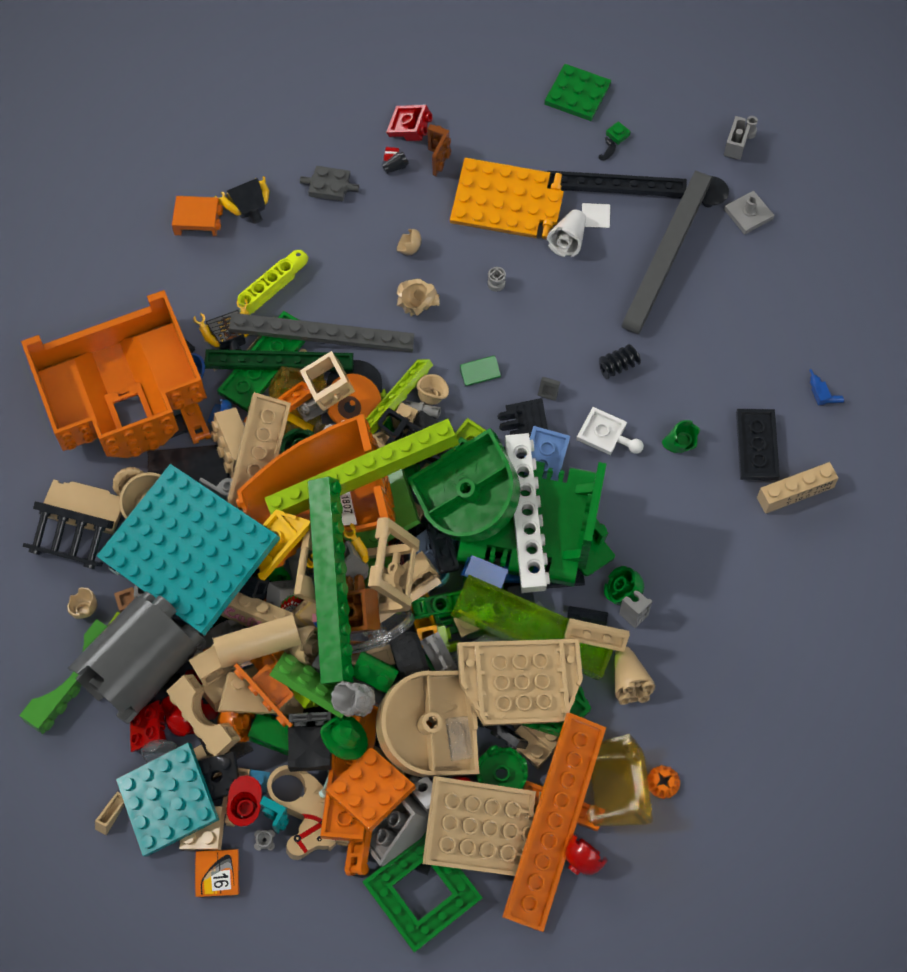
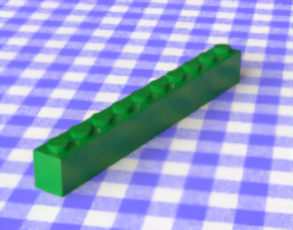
M328 476L309 480L308 491L321 684L337 685L341 681L352 683L354 668L351 659L353 650L350 644L351 627L348 615L350 608L347 601L348 585L346 583L347 566L344 557L346 548L343 542L344 525L342 523L343 506L340 499L341 485L338 479Z

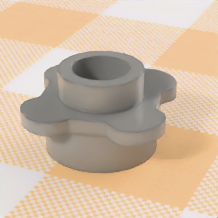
M257 830L255 832L256 843L254 848L257 851L262 849L271 851L275 848L273 843L275 832L273 830Z

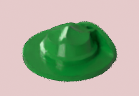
M343 715L342 718L336 716L324 724L320 730L323 743L338 758L356 760L367 750V734L362 725L353 717Z

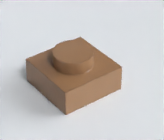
M133 587L114 593L120 613L134 599Z

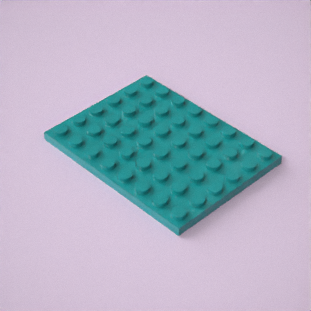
M170 464L98 553L97 557L144 592H149L155 598L159 595L165 598L176 609L177 613L175 615L205 636L277 544L280 537Z

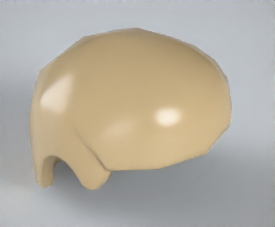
M408 229L410 234L402 235L397 246V252L409 256L419 250L421 235L416 229Z
M81 587L76 595H70L67 605L69 614L76 619H84L91 616L97 609V599L93 591L89 588Z

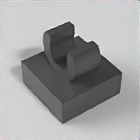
M542 377L538 396L555 401L560 381Z

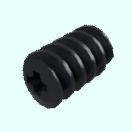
M628 344L625 348L621 347L619 350L613 351L612 354L608 353L606 356H601L599 358V366L604 378L609 379L608 373L614 377L615 370L620 374L622 373L621 367L627 371L628 364L633 368L635 367L634 361L640 365L641 359L636 349Z

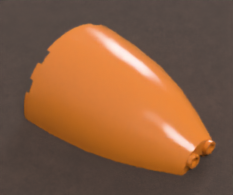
M364 414L332 425L303 439L275 457L237 491L238 498L236 503L239 510L242 509L245 514L263 525L271 516L265 497L378 449L377 441L373 438L370 431L371 427ZM388 475L350 491L357 525H355L356 533L376 529L378 518L387 517L394 522L396 521V515L393 510L395 507ZM310 509L295 516L310 520ZM344 525L347 532L353 531L350 525Z

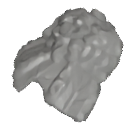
M341 681L331 693V702L334 710L339 711L346 717H351L354 714L365 717L371 713L375 705L374 690L366 684Z

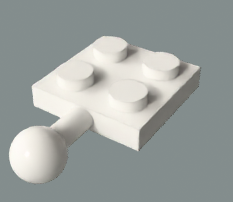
M594 407L591 409L576 439L609 455L612 454L617 442L629 447V450L634 454L642 452L644 448L641 440H630L621 436L627 425L626 421Z

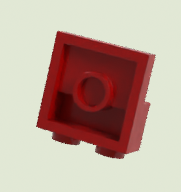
M427 105L396 106L386 133L389 137H404L406 141H422L423 136L427 135L428 122H432V113Z

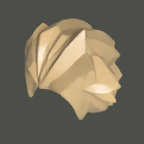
M421 279L404 281L398 286L397 306L403 307L405 314L410 312V317L413 315L418 316L423 310H428L430 306H439L440 304L439 294H437L434 285L428 284Z

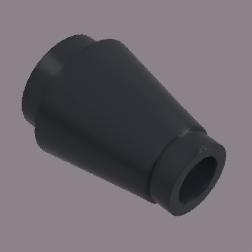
M397 152L382 164V167L386 174L406 168L409 162L403 152Z

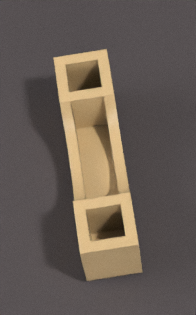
M193 674L183 675L166 691L170 696V701L180 709L182 717L192 725L196 736L201 738L206 744L207 751L214 756L224 755L241 739L230 723L214 724L205 717L201 708L204 688Z

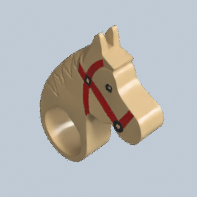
M284 765L275 769L269 776L267 797L286 807L289 815L302 820L298 834L292 836L287 842L286 853L291 859L300 860L318 849H328L331 851L336 845L348 846L349 841L321 839L320 837L325 798L319 795V791L323 789L320 782L307 771L290 772L288 765ZM292 775L302 782L305 794L303 797L292 802L281 801L274 795L272 785L279 777Z

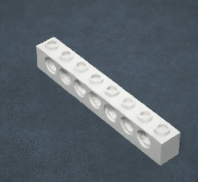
M529 433L505 435L506 453L517 475L519 472H526L528 474L525 478L518 475L520 492L523 490L530 492L529 496H522L520 494L519 503L513 515L522 593L546 591L547 584H550L549 572H545L544 565H548L547 553H543L542 546H545V535L540 532V527L543 526L542 514L538 515L541 500L540 495L536 496V489H539L538 477H534L533 470H536V459L532 458L531 452L534 451V441L530 440ZM518 453H523L526 455V457L523 459H519L516 457V455ZM530 509L533 513L527 516L522 511ZM532 528L535 533L528 535L524 530ZM529 547L536 548L537 552L534 554H530L526 551V549ZM531 566H536L539 572L531 573L528 569Z

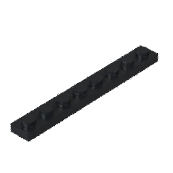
M547 170V172H550L549 189L551 184L554 183L556 173L562 174L561 190L683 197L687 188V179Z

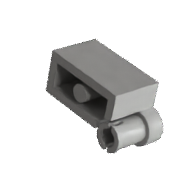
M735 116L726 143L724 156L741 160L747 139H752L756 136L758 119L755 116H749L747 123L745 118Z

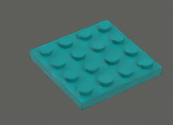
M186 743L116 779L144 857L220 820L191 743Z

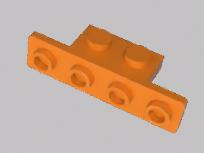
M236 663L234 665L236 668L234 673L241 680L246 679L250 683L248 686L250 691L255 696L260 694L264 699L262 704L269 711L273 709L278 714L276 719L283 727L286 725L289 727L293 726V723L289 722V719L280 708L295 694L286 685L269 676L272 669L267 664L251 678Z

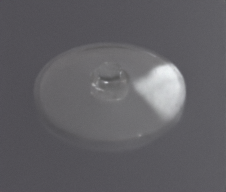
M411 609L409 611L397 612L380 623L381 630L350 634L352 654L384 647L403 634L415 621Z

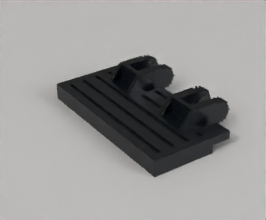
M542 398L505 405L506 411L498 413L497 416L500 421L516 419L503 422L499 426V429L502 431L512 430L510 435L529 433L530 438L533 426L548 430ZM523 453L516 455L519 459H523L525 456Z

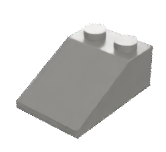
M410 795L372 830L369 852L379 866L383 867L422 838L427 830L429 815L415 798Z

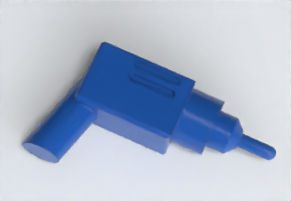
M812 369L809 370L811 373V390L818 406L827 403H844L842 395L831 396L826 382H822L820 377L814 375Z

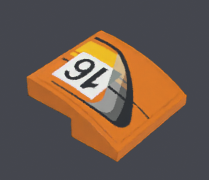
M239 849L196 851V897L239 895Z

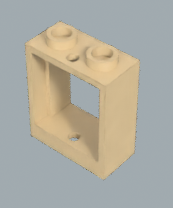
M332 351L300 370L315 402L322 411L355 392L340 361ZM335 367L341 379L318 393L312 380Z

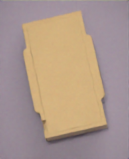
M53 479L44 501L45 504L114 521L112 529L106 528L103 531L112 535L122 514L119 506L120 496L110 494L108 490L77 482H64L63 484ZM51 514V516L48 517L56 521L59 520L57 519L58 515ZM69 518V521H66V524L77 526L74 519ZM87 523V527H84L92 531L95 530L93 529V524Z

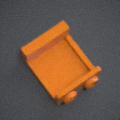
M176 196L172 220L174 235L182 236V230L212 231V235L217 236V230L221 229L219 216L223 214V205H220L219 198Z

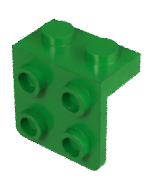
M364 651L360 653L353 667V677L384 693H387L399 672L394 666Z

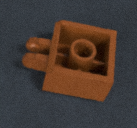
M361 574L354 576V584L352 577L346 576L351 634L381 630L378 592L374 589H365L364 578Z

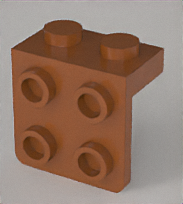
M430 124L427 128L428 150L434 152L432 155L433 175L437 176L439 172H442L446 158L449 159L451 155V138L449 137V130Z

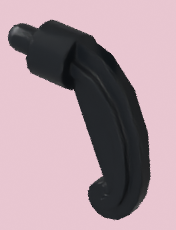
M605 137V140L609 147L604 155H599L598 158L600 160L610 158L615 152V142L608 137Z

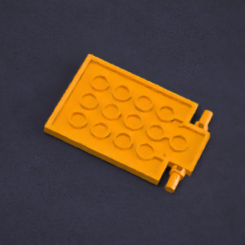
M464 157L450 223L537 238L539 224L543 223L542 238L547 239L550 229L553 228V225H557L564 194V191H561L562 186L560 185L562 174H555L554 183L551 184L549 189L550 172Z

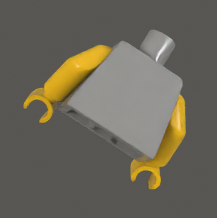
M350 523L353 531L347 532L344 528V536L351 538L352 541L348 540L344 543L346 548L344 557L347 566L346 576L352 577L354 582V576L361 574L364 580L367 578L369 555L361 538L356 536L355 525ZM308 558L307 567L313 568V561Z

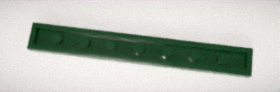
M206 349L204 363L205 369L300 371L329 352ZM334 353L344 371L353 372L354 354ZM333 367L326 372H337V370Z

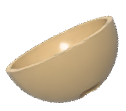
M151 472L141 473L131 478L124 485L120 493L119 506L125 519L161 476L160 474Z

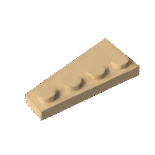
M234 672L227 674L218 712L278 715L273 709L269 711L262 704L264 699L260 694L255 696L248 688L250 683L246 679L241 680ZM294 696L280 708L285 716L303 713L304 709Z

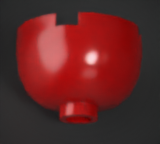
M574 834L569 840L565 851L566 860L570 864L568 868L576 875H579L580 872L585 875L598 873L607 863V858L604 857L601 860L600 852L582 838L579 841L576 840L577 835Z

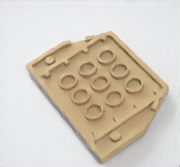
M579 639L457 643L460 686L483 726L564 723L566 713H570L578 688L583 680Z

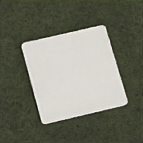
M582 204V212L586 216L585 227H610V204Z

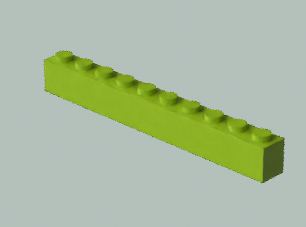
M445 419L267 496L265 501L271 515L276 509L297 515L310 509L309 480L328 476L338 479L341 485V496L457 446L459 442L449 419Z

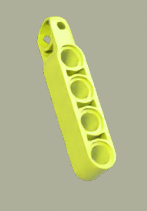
M294 250L285 259L278 261L238 295L239 306L244 307L246 299L248 302L246 310L249 311V315L254 313L294 279L295 274L307 264L308 255L303 250Z

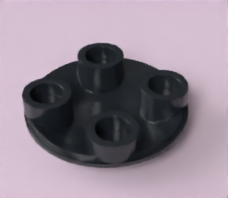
M712 176L710 186L702 201L705 207L710 208L713 205L721 204L728 198L729 188L725 181Z

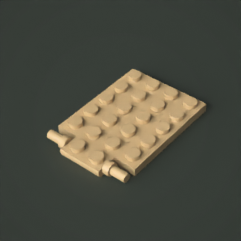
M434 776L422 864L515 876L535 815L536 791Z

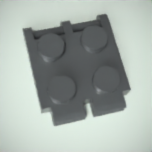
M333 713L289 714V722L294 723V726L297 727L308 726V722H315L316 726L324 725L333 719Z

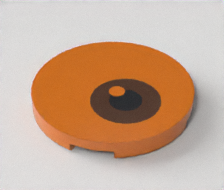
M346 374L355 392L327 409L328 415L336 424L364 414L367 418L381 402L380 392L370 379L359 374ZM338 377L337 379H335V380L332 382V384L335 383V382H337V381L340 380L341 378Z

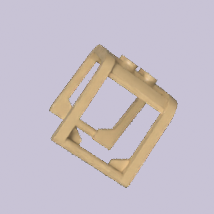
M378 518L375 538L379 540L378 547L367 548L369 559L376 558L375 565L370 568L368 587L378 592L379 614L409 611L412 604L410 595L416 552L419 551L420 541L390 518ZM310 529L302 539L294 596L316 604L312 578L305 575L309 550L312 551ZM391 534L405 544L387 546L388 536ZM411 554L406 592L404 594L402 593V587L399 585V578L405 572V568L400 565L401 555ZM393 556L392 562L386 568L384 566L385 557ZM387 596L386 603H379L380 598Z

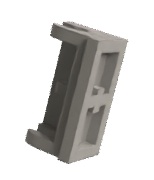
M634 591V595L639 598V601L633 602L631 598L626 596L622 599L619 612L634 628L649 615L652 600L650 598L647 599L638 591Z

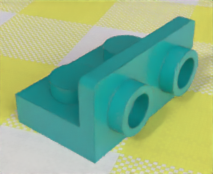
M263 796L259 803L262 812L266 818L274 821L272 824L274 832L279 834L281 830L284 831L290 821L287 809Z

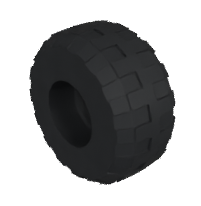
M411 631L403 632L389 640L395 668L399 671L397 674L399 681L416 672L429 670L417 633Z

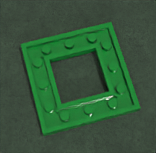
M424 833L422 838L362 881L414 953L483 899L461 869L430 865L452 895L419 921L393 886L423 863L426 833Z

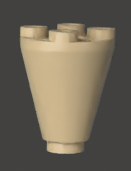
M626 647L624 652L616 650L614 657L615 695L619 704L625 705L637 701L640 703L649 701L650 695L655 690L653 679L629 647Z

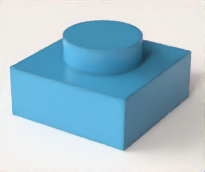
M250 769L249 776L259 781L262 794L267 795V782L271 775L270 772Z

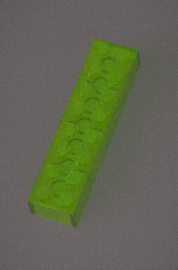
M468 575L450 614L457 619L507 641L565 639V632L569 622V618L471 575ZM579 643L582 674L595 680L601 679L613 650Z

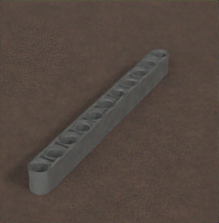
M695 170L622 323L623 329L640 334L710 186L712 176Z

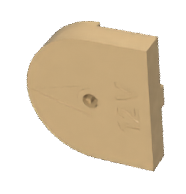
M459 670L416 672L400 680L387 691L378 707L376 733L381 749L392 764L403 772L417 777L474 776L479 774L476 731L478 729L477 714L460 686ZM428 720L432 723V727L430 728L426 724V721Z

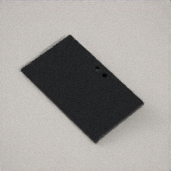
M218 445L147 451L148 472L162 475L171 464L197 482H199L200 478H203L216 487L223 479L229 478V474L224 469L225 461L223 457H219Z

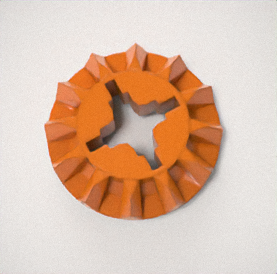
M661 765L656 768L654 767L647 777V786L654 796L666 799L678 792L680 779L678 773L671 766ZM661 776L664 779L669 778L667 782L668 787L664 784L658 785Z

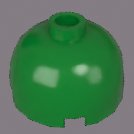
M626 566L615 568L608 576L610 578L608 584L605 583L604 585L606 598L618 606H621L622 599L626 596L631 598L633 602L639 601V598L634 595V591H638L642 595L644 592V581L641 575L634 569Z

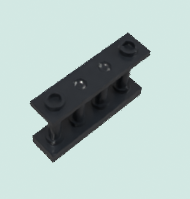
M35 501L33 509L39 510L40 518L33 544L23 543V547L29 548L28 552L38 555L44 552L84 563L83 567L95 569V566L102 567L103 563L95 561L102 532L106 528L112 529L114 521ZM51 514L58 515L57 519L59 520L51 549L41 547L47 519ZM70 518L76 520L75 524L77 526L68 554L60 552L59 547L66 521L68 522ZM87 523L94 525L93 529L95 531L86 559L77 556L84 527H87Z

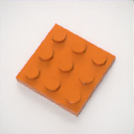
M371 747L326 789V792L371 832L416 787L414 783Z

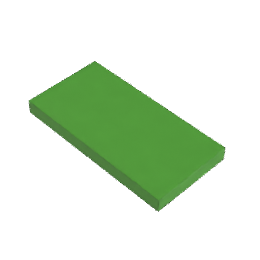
M404 469L388 475L395 506L393 508L396 515L395 523L408 531L421 522ZM390 534L388 536L387 542L394 539L395 537Z

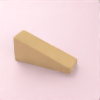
M118 791L95 820V830L104 835L108 834L125 806L122 795Z

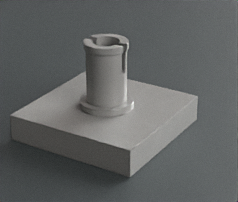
M755 191L725 205L724 208L725 212L744 235L774 218V214Z

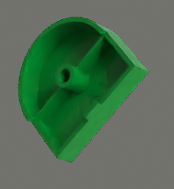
M491 428L460 447L452 448L442 454L440 459L407 478L427 520L446 536L462 542L485 540L500 532L512 519L520 499V482L517 472L498 436Z

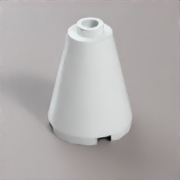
M572 210L548 233V246L555 254L562 257L566 255L574 257L579 253L586 222V216L582 211Z

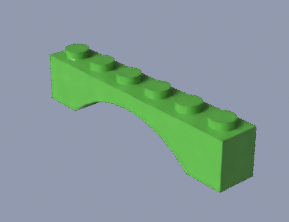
M97 619L84 634L83 651L107 627ZM73 672L62 685L52 692L32 699L19 715L21 719L41 734L50 730L57 716L66 710L68 702L80 692L82 685L76 680L78 674Z

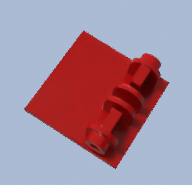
M158 700L145 706L130 722L131 752H135L154 742L156 746L164 745L166 741L165 731H163L165 730V709L162 708V705H159Z

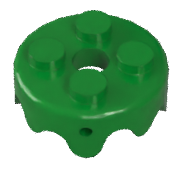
M494 745L479 758V774L476 775L477 783L518 789L524 788L528 777L527 761L516 750L510 747L501 748ZM497 770H506L508 773L507 777L499 779L496 776Z

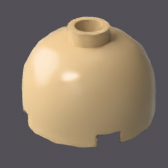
M305 626L298 629L302 645L289 648V651L299 662L312 666L319 654L317 627Z

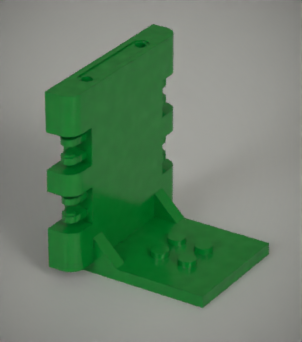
M536 461V470H533L534 477H538L539 489H536V496L540 495L541 500L538 515L542 514L543 526L540 527V532L545 535V546H542L543 553H547V561L551 563L549 578L552 583L574 587L577 569H586L607 463L598 462L597 472L570 467L568 480L565 483L563 482L564 470H560L559 480L554 481L551 480L553 468H548L547 477L544 479L545 462ZM520 472V474H518L522 478L528 476L524 475L525 472ZM523 490L520 494L522 496H529L530 492ZM530 509L522 511L527 516L533 513ZM513 517L500 532L490 538L477 542L460 541L457 556L459 564L465 565L466 560L471 555L485 560L487 550L491 551L490 563L495 561L496 552L503 553L500 561L501 566L506 565L508 554L511 555L508 574L520 576ZM532 528L524 530L528 535L535 533ZM529 547L526 549V551L530 554H534L537 552L536 548ZM531 566L528 570L532 572L534 566Z

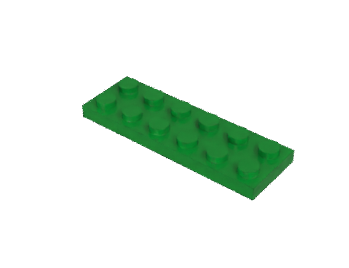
M283 311L278 317L283 319L298 320L297 318L293 317L285 311ZM262 336L251 350L297 352L306 341ZM234 369L218 388L217 392L220 396L248 412L253 393L263 394L281 371Z

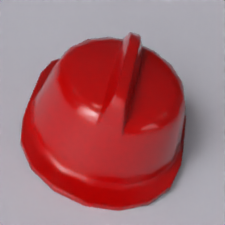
M170 696L164 698L161 705L165 709L164 716L168 729L177 736L195 734L192 725L182 717L180 709L170 701Z
M248 775L240 776L230 786L227 816L229 821L236 826L243 827L252 824L260 813L261 806L259 803L262 799V788L259 781L254 777Z

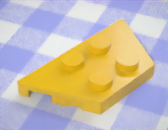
M276 509L264 522L263 526L277 534L280 540L259 565L260 573H258V577L261 580H266L311 529L310 520Z

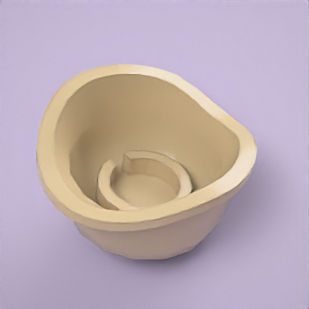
M425 375L417 383L419 399L428 405L440 403L449 394L446 381L439 375Z

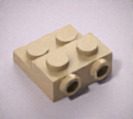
M522 725L515 731L529 743L526 749L517 748L516 751L539 769L555 751L559 737Z

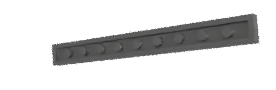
M231 313L229 332L411 353L413 352L414 333Z

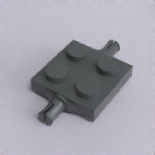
M316 166L311 178L304 176L300 178V183L310 184L308 193L311 197L343 201L348 190L359 191V184L349 183L350 170Z

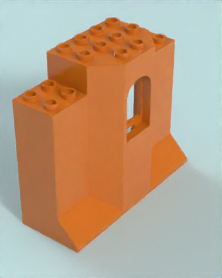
M165 290L148 295L147 299L150 306L54 341L43 344L39 335L21 341L54 434L63 451L72 450L81 444L91 443L99 438L107 457H137L146 451L158 449L179 430L173 410H180L189 404L199 403L207 398L202 379ZM139 395L147 418L122 427L114 403Z

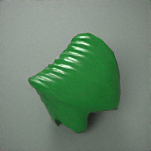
M691 420L680 421L662 440V445L673 453H683L697 447L700 428L693 424Z

